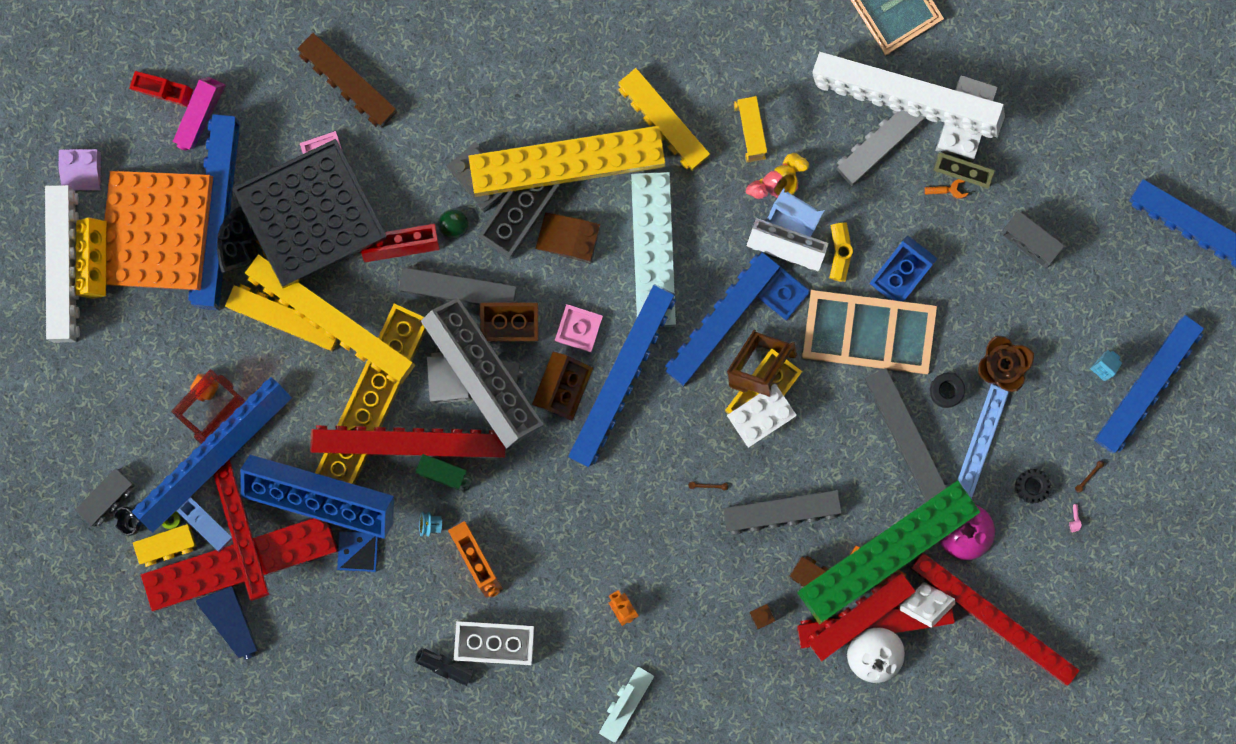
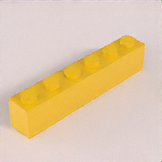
M636 68L618 82L619 92L624 98L627 96L632 101L630 104L636 112L641 111L643 113V120L649 127L651 125L659 126L661 141L665 139L669 144L668 149L671 153L680 156L682 159L680 163L686 170L689 168L692 171L710 157V153Z
M245 285L233 286L225 305L228 309L333 352L338 339L335 337L332 340L324 334L326 330L321 327L316 329L309 324L310 319L306 316L302 319L296 315L293 307L292 309L285 307L278 302V299L271 301L267 299L268 295L259 291L257 294L250 292L251 288Z

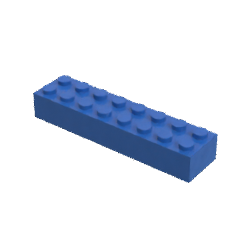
M249 455L240 469L241 497L383 539H385L393 525L394 496L254 455Z

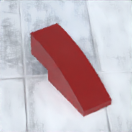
M138 71L134 72L129 87L130 90L184 107H188L193 89L187 85L171 82L168 79Z

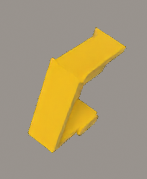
M757 96L738 99L737 103L734 101L735 111H740L747 153H745L746 163L765 160L767 148Z

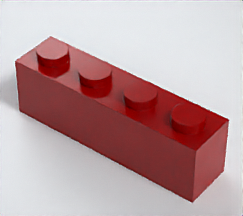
M435 224L385 232L387 239L362 250L361 253L365 263L438 251L439 244Z

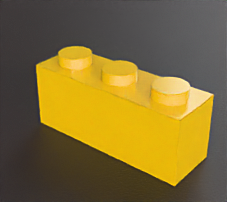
M189 524L133 542L139 565L145 564L146 567L157 564L156 560L162 558L164 561L175 558L174 554L182 552V555L191 553L193 548L197 547Z

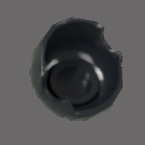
M130 506L118 508L113 515L117 519L115 527L126 536H133L139 533L143 524L132 513L135 508Z

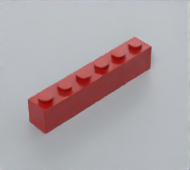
M895 572L887 578L888 583L884 586H881V584L877 585L871 590L872 595L867 598L864 595L855 602L857 606L853 609L846 608L840 613L842 617L836 621L834 619L830 620L824 625L826 629L822 632L817 630L809 636L810 640L807 643L820 661L825 660L916 592L902 573L897 575Z

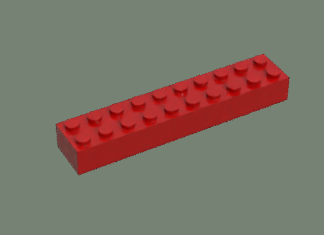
M315 518L253 538L264 576L338 552L330 523ZM234 544L224 547L220 552L214 550L140 574L153 612L223 590L230 586L245 583Z

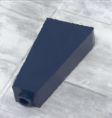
M234 586L195 600L238 658L244 657L247 660L256 656L255 652L259 650Z

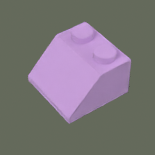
M97 149L59 150L61 186L68 185L75 191L100 190L101 152Z

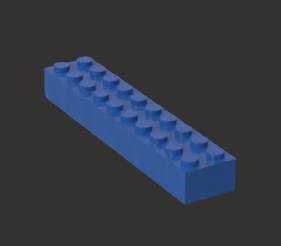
M213 114L212 119H209L208 131L211 132L210 138L206 140L208 157L204 158V168L206 169V175L213 176L202 282L201 290H189L188 296L191 305L199 309L219 310L223 273L218 261L217 237L220 226L231 209L240 122L235 116Z

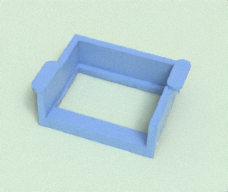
M783 188L773 204L767 222L811 237L825 210L817 211V209L789 192L785 193Z

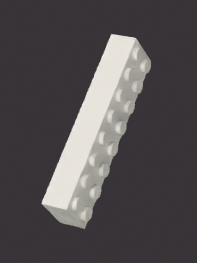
M68 185L45 186L46 339L53 343L76 342V338L80 336L79 326H76V318L80 316L79 307H76V299H79V296H75V224L79 220L78 212H75V205H78L79 197L78 193H75V190Z

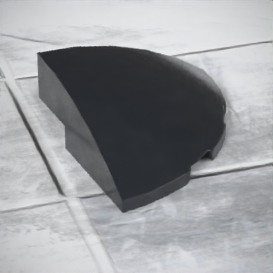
M241 206L226 216L218 232L217 255L222 273L249 266L258 255L253 244L258 239Z

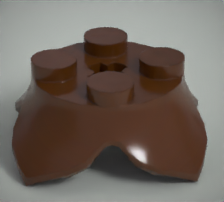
M995 336L986 347L985 357L979 362L978 374L986 382L997 384L1005 391H1018L1025 382V373L1033 365L1034 352L1026 346L1012 344L1010 339L1004 336ZM1002 360L1009 362L1010 365L1007 366V370L1000 366Z

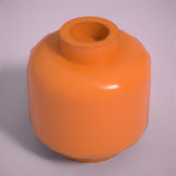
M206 372V374L200 373L196 376L190 387L192 396L202 402L211 400L219 384L216 381V376L209 372Z

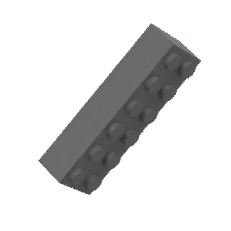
M563 183L508 192L478 235V238L511 260Z

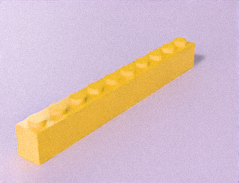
M259 254L246 270L245 274L249 276L248 281L255 286L260 284L265 287L263 291L271 297L275 294L280 298L278 300L279 303L287 308L289 305L295 309L294 313L302 319L304 316L309 318V324L316 329L321 327L326 330L324 334L332 340L335 337L341 341L339 345L348 351L350 349L356 351V357L363 362L366 359L372 363L371 367L379 373L381 370L388 374L386 378L393 383L398 381L403 384L415 367L413 362L299 282L283 289L269 261Z

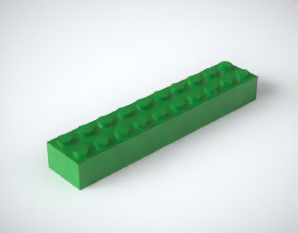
M957 480L804 586L797 593L820 625L978 515L980 510Z

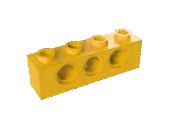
M89 217L77 220L75 296L91 299L106 296V221Z

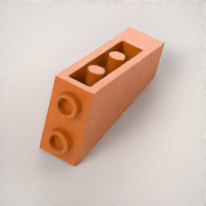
M463 521L449 529L448 532L481 592L486 598L497 596L503 588L467 523Z

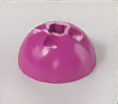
M976 505L980 510L978 515L940 540L944 550L957 559L973 560L979 558L993 544L995 537L993 520L988 512Z

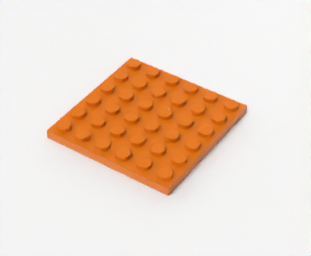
M110 171L104 219L106 221V285L201 290L213 176Z

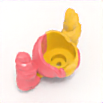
M797 153L788 154L782 165L777 166L774 171L769 172L764 178L749 184L746 188V194L756 199H763L769 193L778 198L784 188L785 193L789 192L793 195L798 189L796 172L808 170L809 162Z

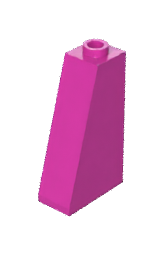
M211 77L199 79L173 139V142L178 144V148L185 151L195 148L226 86L225 84Z

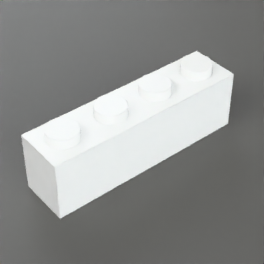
M756 218L747 246L774 257L788 260L791 263L805 266L808 269L819 271L829 243Z

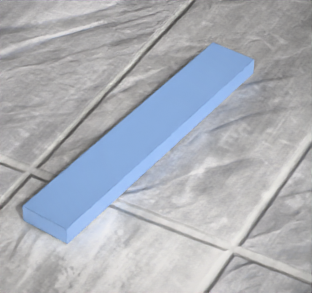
M991 384L958 477V481L971 499L1009 391H1005L994 384Z

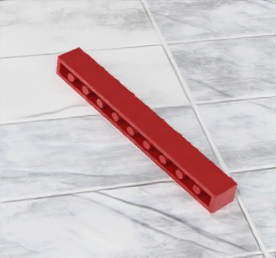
M316 425V429H311L310 452L424 454L427 456L505 458V446L494 430H489V434H482V430L470 429V433H462L463 429H451V433L443 432V429L432 428V432H424V428H413V431L409 432L401 427H393V431H386V427H374L373 431L366 430L364 426H355V430H347V426H335V429H327V425Z
M925 553L920 554L910 569L936 589L953 597L957 605L1065 686H1068L1080 671Z

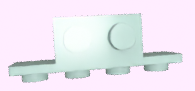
M637 667L627 686L622 685L617 693L620 696L617 703L612 702L607 710L610 715L599 734L612 742L617 741L653 680L654 676Z

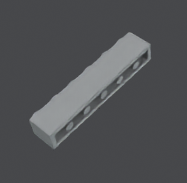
M904 110L893 111L894 115L890 119L886 117L879 124L880 128L876 132L872 130L865 136L867 140L862 145L858 143L851 149L853 153L848 158L844 156L837 162L839 166L836 170L853 186L926 117L921 115L915 117Z

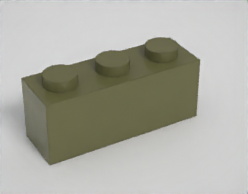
M940 151L933 170L988 189L995 171L994 169Z

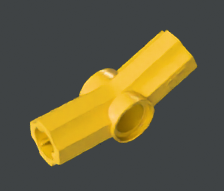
M847 222L830 225L835 254L829 279L846 282L853 249L850 243ZM840 248H846L849 252V255L846 257L840 256L838 250Z

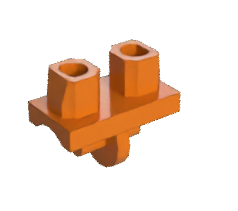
M617 590L609 595L611 601L608 603L622 626L626 623H631L634 618L639 617L625 593L621 595L620 591Z

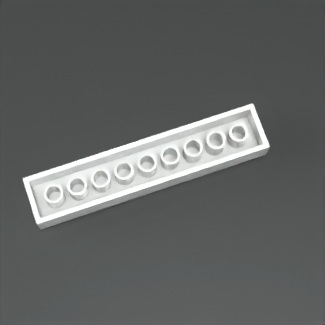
M819 52L812 72L815 84L822 90L827 91L831 89L842 96L848 94L860 101H872L877 106H890L894 111L904 110L912 116L918 117L921 115L932 122L942 121L947 126H959L971 133L974 131L980 132L988 138L993 136L998 138L1005 118L1004 104L823 52Z

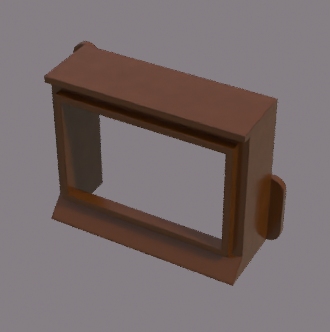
M753 330L727 370L729 387L744 393L751 390L771 397V383L788 357H797L795 342L787 343ZM757 346L769 350L772 348L779 353L763 379L741 372Z

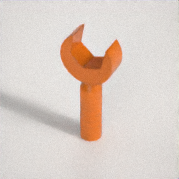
M957 179L950 187H925V195L947 194L951 192L953 197L962 199L968 193L961 194L957 187L958 184L966 181Z

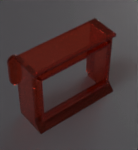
M210 369L171 412L195 433L194 438L202 444L246 400L233 389L234 386L223 375H217ZM216 380L234 397L200 431L183 416V413Z

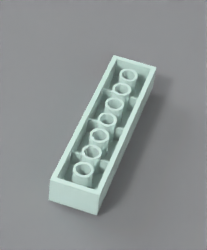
M669 172L631 174L637 317L654 284L674 293ZM674 305L673 309H668L665 314L668 319L664 327H676Z

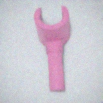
M1078 504L1073 505L1074 521L1069 522L1071 532L1079 531L1082 526L1078 516Z

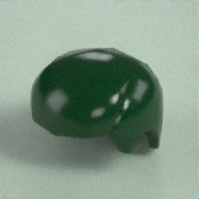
M447 210L440 215L438 220L439 230L449 238H460L466 233L468 228L467 217L461 211Z

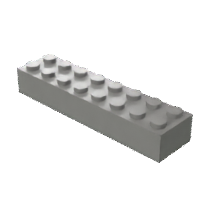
M459 298L431 310L421 320L506 449L531 436L544 425Z

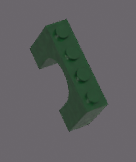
M422 454L416 469V473L420 474L421 477L462 492L465 489L469 490L473 480L470 478L471 474L467 470Z

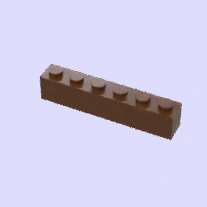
M313 32L297 48L300 52L299 57L306 64L308 62L313 64L314 67L312 69L319 76L325 75L328 78L326 82L333 89L338 87L342 91L340 95L346 101L351 99L356 104L354 108L360 114L365 112L369 116L368 121L373 126L377 127L379 125L383 128L397 113L393 105Z

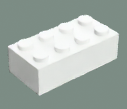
M960 76L955 90L993 101L997 87ZM944 123L935 151L972 162L982 134L976 131L973 133L967 132L962 127H950Z
M456 621L454 660L532 665L535 626Z

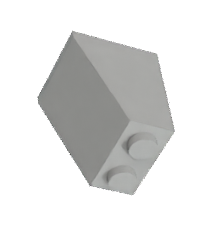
M442 352L431 353V357H427L430 402L432 404L471 400L469 392Z

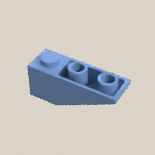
M191 497L176 510L218 552L232 540V537Z

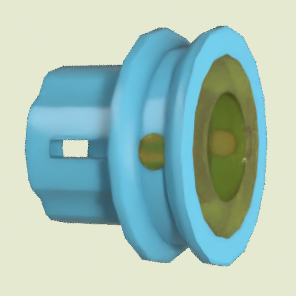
M422 511L419 522L420 536L426 535L429 537L430 533H441V516H431L430 512L424 513Z

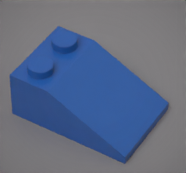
M907 235L869 284L889 300L904 302L938 258Z

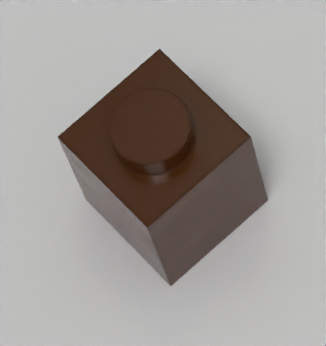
M767 604L749 612L757 630L775 622Z

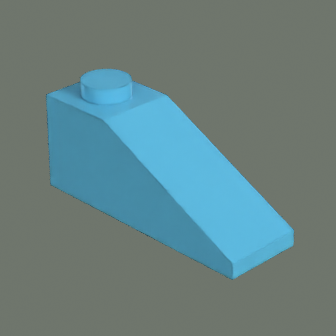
M1107 350L1090 369L1103 381H1106L1116 374L1122 362L1119 360L1120 356Z

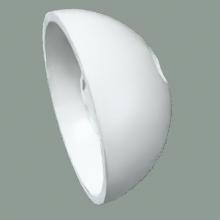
M870 628L862 631L853 638L847 651V659L852 671L862 680L871 683H881L893 678L900 671L905 657L904 646L900 638L894 632L885 628Z

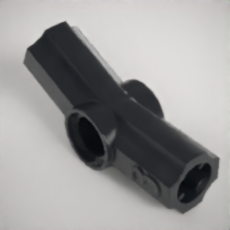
M422 647L415 656V663L432 670V672L444 678L453 679L462 685H468L474 672L456 663L453 659L447 658L442 654L438 655Z

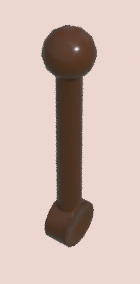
M1098 461L1097 466L1085 480L1075 487L1076 492H1082L1084 485L1098 469L1104 467L1103 461Z
M690 482L688 484L690 489L695 487L719 488L726 491L729 488L727 483L716 485Z

